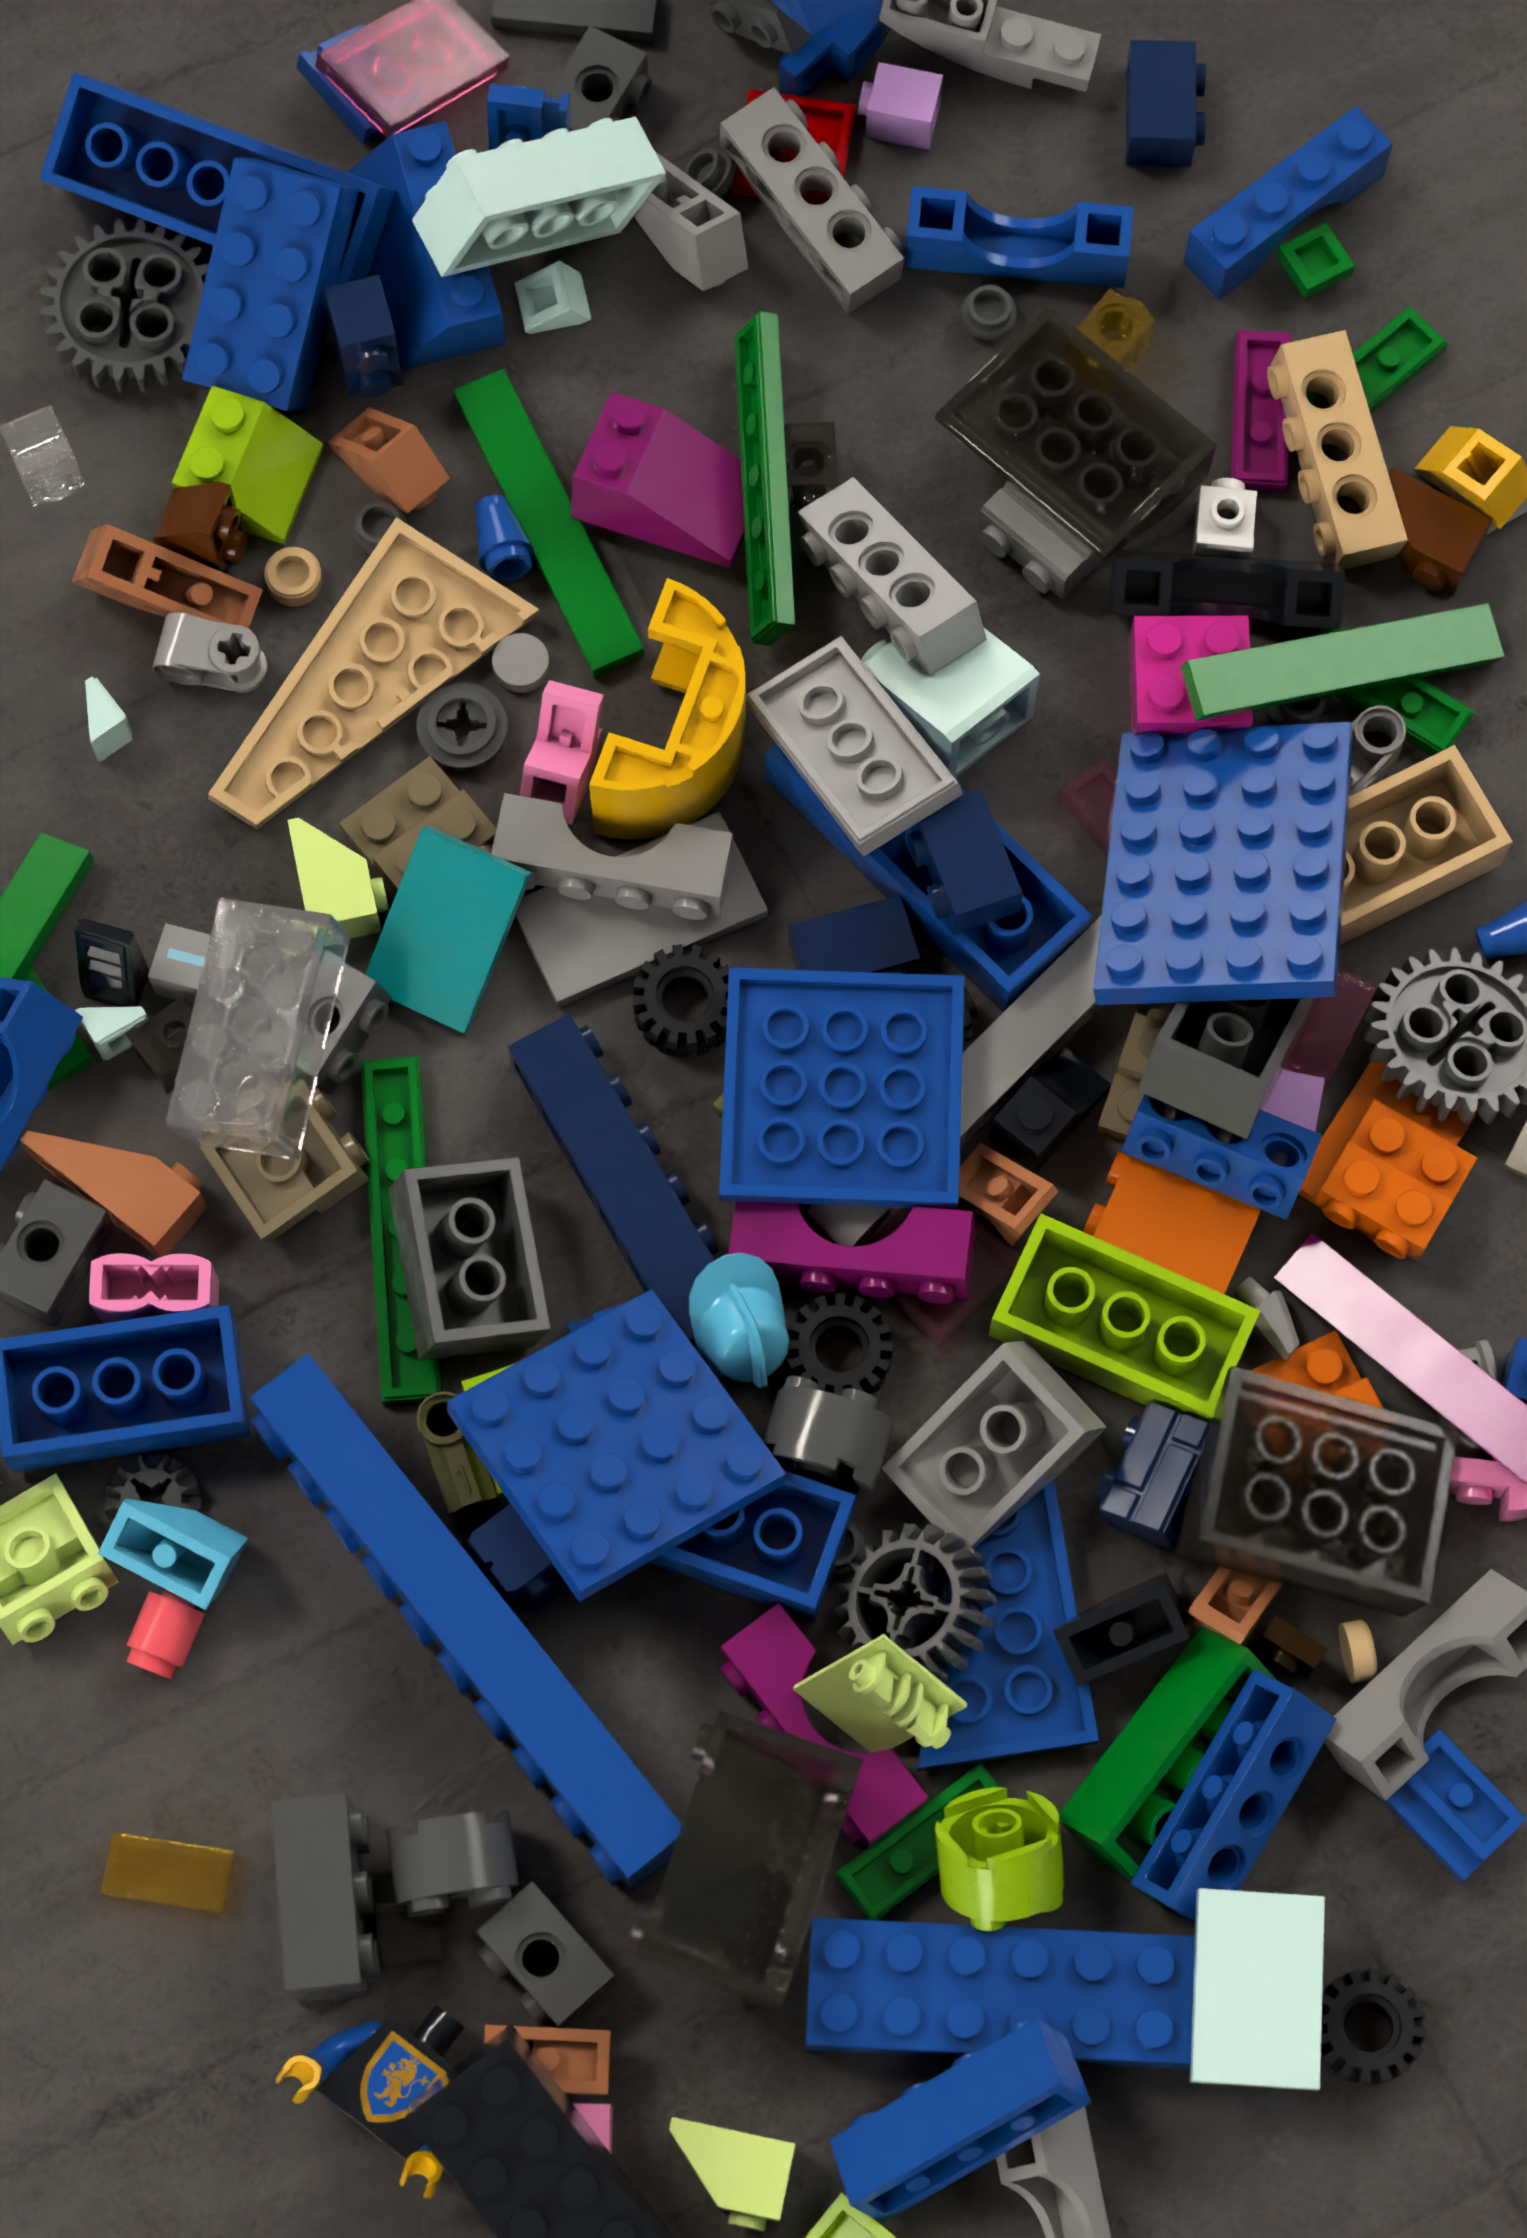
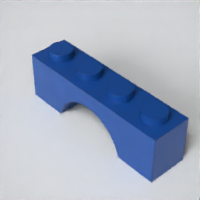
M1356 105L1191 229L1183 263L1220 301L1261 270L1276 246L1305 218L1331 203H1339L1344 207L1384 176L1393 143Z
M912 186L904 268L1124 288L1130 255L1134 207L1077 202L1066 212L1055 216L1035 219L1015 218L985 209L977 204L967 191Z
M4 977L0 978V1172L5 1163L18 1150L21 1142L20 1135L32 1112L44 1101L48 1092V1082L60 1060L72 1049L75 1042V1032L83 1019L82 1015L33 982Z

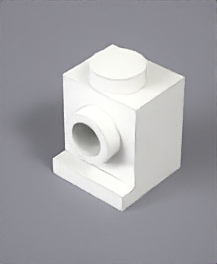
M1219 478L1214 480L1211 486L1201 485L1196 506L1192 554L1251 558L1254 545L1253 535L1257 491L1245 490V484L1234 478Z

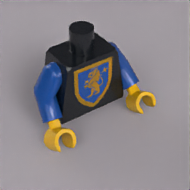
M437 2005L433 2007L413 2035L391 2018L384 2024L369 2020L329 2036L305 2056L290 2058L277 2075L275 2081L279 2084L287 2076H294L301 2080L303 2087L292 2099L297 2104L305 2102L318 2082H322L316 2089L318 2093L406 2160L399 2181L401 2186L404 2187L409 2176L415 2174L422 2175L428 2179L429 2182L423 2197L429 2199L435 2195L444 2168L407 2121L405 2115L413 2098L454 2068L453 2065L442 2057L465 2027Z

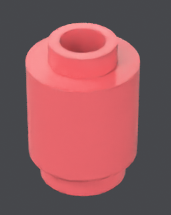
M164 1588L161 1595L149 1591L126 1644L131 1647L126 1662L171 1680L176 1667L183 1668L205 1613L194 1609L195 1604Z

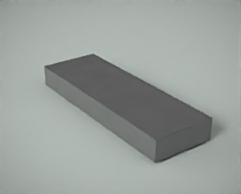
M493 0L491 25L497 28L583 36L588 27L591 26L619 40L653 43L658 0Z

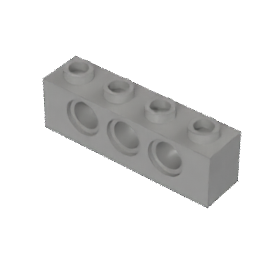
M773 87L720 123L719 145L723 151L734 159L736 167L750 183L754 192L848 315L901 279L905 250L894 231L889 227L882 229L871 215L873 212L871 203L863 190L856 184L850 187L838 172L840 164L831 148L825 142L817 144L807 131L808 123L799 106L791 99L785 102L775 87ZM778 149H787L797 157L790 162H779L773 159L770 154ZM811 191H818L824 193L829 200L821 205H812L807 203L802 196ZM841 234H852L858 237L862 243L854 248H845L838 245L834 239Z
M854 477L798 511L804 535L799 538V542L807 558L814 566L818 567L823 564L829 570L833 583L844 597L848 598L853 595L859 601L864 616L875 629L883 626L888 631L893 645L904 660L910 661L914 659L929 675H932L987 640L977 601Z

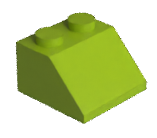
M211 386L171 484L173 489L214 482H223L231 485L236 507L241 511L240 522L243 532L285 545L324 446L322 442L267 403Z

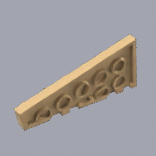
M396 517L208 793V799L254 829H259L419 707L432 693L449 684L495 649L496 645L503 638L516 633L537 617L539 609Z

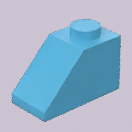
M126 1498L122 1502L98 1554L206 1610L224 1590L249 1538L196 1510Z

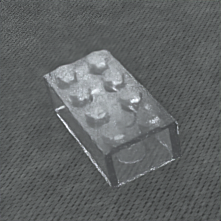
M224 898L219 899L165 1123L166 1126L187 1142L299 1160L351 937L350 933L331 914Z

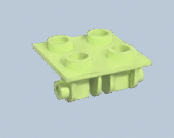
M885 1634L807 1677L793 1687L797 1694L870 1753L893 1749L914 1736L917 1743L922 1747L932 1746L935 1749L941 1748L946 1744L951 1735V1730L947 1727L948 1717L967 1707V1702Z

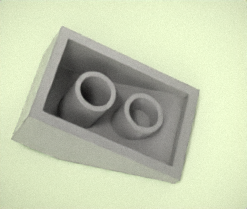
M1027 1340L1006 1342L974 1372L881 1469L932 1525L943 1529L945 1535L951 1532L956 1533L965 1539V1547H972L974 1549L1062 1473L1107 1426Z

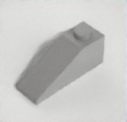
M655 152L666 174L633 217L669 265L703 292L712 287L719 286L727 279L747 270L748 262L740 212Z

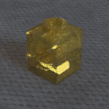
M1110 288L1071 335L1067 362L1112 392L1150 345L1155 318L1150 315L1148 309L1140 301L1130 296L1123 297ZM1114 331L1122 334L1126 339L1111 341L1102 334Z

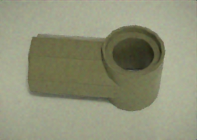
M443 1391L433 1393L423 1400L418 1408L416 1420L448 1515L451 1517L483 1508L499 1500L490 1473L459 1428L452 1435L445 1437L437 1436L429 1430V1421L433 1414L440 1409H447L448 1400L457 1396L454 1393Z

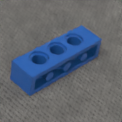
M1253 1669L1130 1884L1195 1924L1196 1897L1199 1888L1239 1891L1337 1718L1295 1689Z

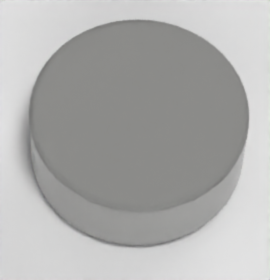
M526 633L511 634L503 638L496 645L492 655L493 672L496 680L503 688L514 693H528L539 688L549 674V656L545 645L535 636Z

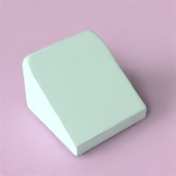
M557 261L514 283L524 329L528 334L579 325L591 320L581 274L561 261Z
M91 676L85 681L89 736L96 758L101 762L132 741L133 732L125 713L100 681Z
M86 1007L75 1010L83 1016L81 1024L103 1061H108L151 1036L152 1032H154L142 1007Z

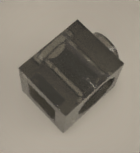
M835 422L784 424L789 509H794L798 512L838 487ZM810 465L818 468L821 472L812 477H805L798 474L795 470L801 466Z

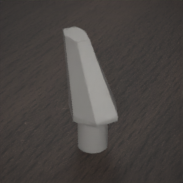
M1248 1277L1239 1285L1235 1295L1245 1304L1261 1310L1255 1325L1282 1358L1287 1361L1300 1343L1283 1292L1278 1290L1270 1294L1252 1277Z

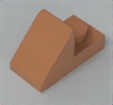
M982 1143L976 1147L959 1167V1203L989 1220L1011 1246H1014L1059 1192L1052 1183Z
M1237 1542L1192 1603L1188 1611L1189 1623L1198 1629L1204 1627L1245 1647L1259 1620L1281 1591L1290 1573L1240 1542Z
M484 2025L483 2045L508 2026ZM514 2026L566 2095H608L611 2030Z

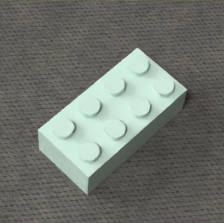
M637 117L614 122L611 118H604L584 129L568 132L566 128H560L540 139L523 142L522 139H512L493 150L477 153L476 150L469 149L456 154L447 162V169L437 184L426 193V200L413 217L412 222L441 277L621 233L666 172Z

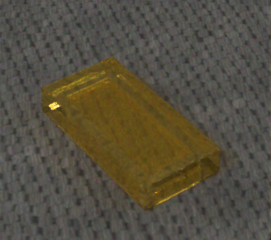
M112 1832L101 1894L103 1896L225 1914L236 1853L232 1850Z

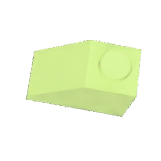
M300 818L287 820L308 927L314 946L382 932L378 913L389 911L383 878L371 879L367 859Z
M671 2118L670 2134L717 2209L730 2212L728 2224L765 2232L767 2220L780 2223L795 2149L794 2143L684 2119Z

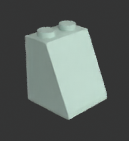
M984 628L986 641L932 675H929L914 659L910 661L904 660L892 641L890 643L886 640L879 641L864 654L861 661L954 778H957L1033 718L1040 673L986 628Z

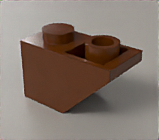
M214 482L173 489L153 536L154 543L226 574L230 564L237 565L240 562L247 542V534L243 532L240 522L241 511L236 507L231 485L223 482Z

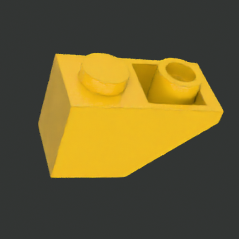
M1450 426L1414 468L1418 475L1455 500L1493 518L1491 524L1499 529L1504 526L1527 498V466L1522 456L1479 428Z

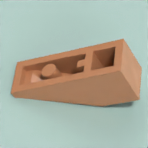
M104 524L90 531L72 583L120 603L162 617L175 612L187 613L205 620L241 625L246 628L250 627L263 591L259 587L109 524Z
M28 1130L20 1138L22 1145L32 1159L81 1198L106 1210L115 1225L157 1258L168 1255L208 1209L201 1192H199L203 1186L202 1182L178 1162L170 1169L154 1156Z

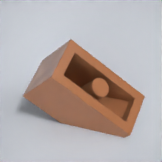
M370 407L327 441L332 450L383 502L392 504L395 508L406 513L421 509L431 503L438 494L437 489L450 479L415 425Z

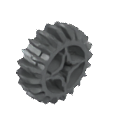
M905 1523L901 1536L892 1530H882V1547L880 1548L872 1543H862L867 1558L862 1564L856 1561L846 1562L850 1572L855 1574L851 1583L837 1584V1587L841 1594L848 1597V1601L833 1609L838 1618L847 1622L837 1632L842 1641L851 1645L847 1653L855 1651L882 1635L880 1608H883L888 1614L886 1631L891 1634L890 1639L941 1682H949L950 1664L960 1670L969 1669L967 1658L964 1655L969 1648L974 1651L985 1650L983 1642L976 1637L979 1629L987 1630L995 1627L993 1620L984 1615L983 1610L998 1603L993 1593L984 1590L994 1579L990 1571L984 1567H979L983 1560L980 1553L972 1547H965V1539L956 1533L951 1532L945 1535L943 1529L932 1524H927L922 1531L915 1524ZM943 1566L951 1582V1604L945 1602L942 1596L944 1580L940 1578ZM923 1602H926L932 1607L929 1608L925 1606H920L919 1604H923ZM899 1604L913 1606V1604H917L918 1607H909L906 1610L903 1607L899 1606ZM939 1629V1631H938L932 1638H930V1636H931L936 1630Z

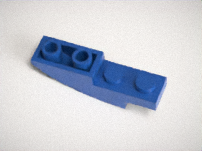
M864 0L839 17L832 25L815 33L794 56L784 52L779 61V92L781 94L804 97L830 71H834L845 82L849 83L868 63L891 30L890 27L879 20L883 0Z

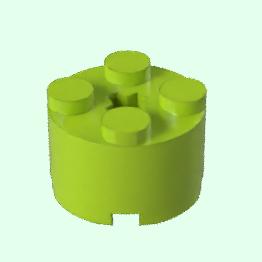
M993 1787L972 1791L952 1800L944 1808L945 1818L941 1823L936 1822L935 1835L942 1897L954 1911L969 1917L970 1923L975 1929L995 1931L1004 1927L1007 1921L1027 1918L1040 1912H1051L1058 1909L1063 1903L1064 1868L1059 1813L1048 1799L1037 1793L1026 1791L1027 1800L1008 1797L1007 1788Z

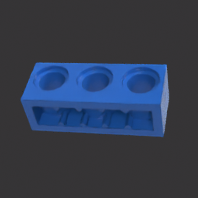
M1144 1094L1121 1152L1287 1220L1322 1135L1262 1110L1248 1139H1245Z

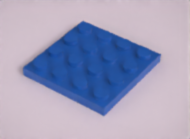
M729 968L719 1200L730 1202L958 1209L965 976Z
M652 1289L448 1400L447 1413L579 1602L784 1485L786 1472Z

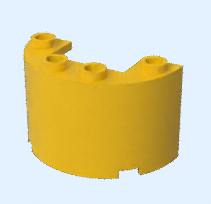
M669 578L666 579L648 627V638L664 643L651 676V683L685 693L665 750L610 732L608 733L589 783L594 834L618 839L653 838L668 834L675 823L689 825L695 822L714 807L727 792L739 770L744 754L746 740V674L740 646L737 645L727 627L726 619L706 598L693 589Z

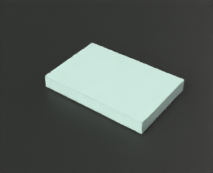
M1202 1888L1197 1890L1191 2083L1314 2091L1320 2089L1325 1896Z

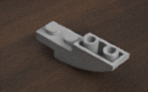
M883 0L879 14L881 22L912 42L947 60L976 72L1031 89L1035 78L1076 90L1087 91L1102 34L996 7L998 0Z

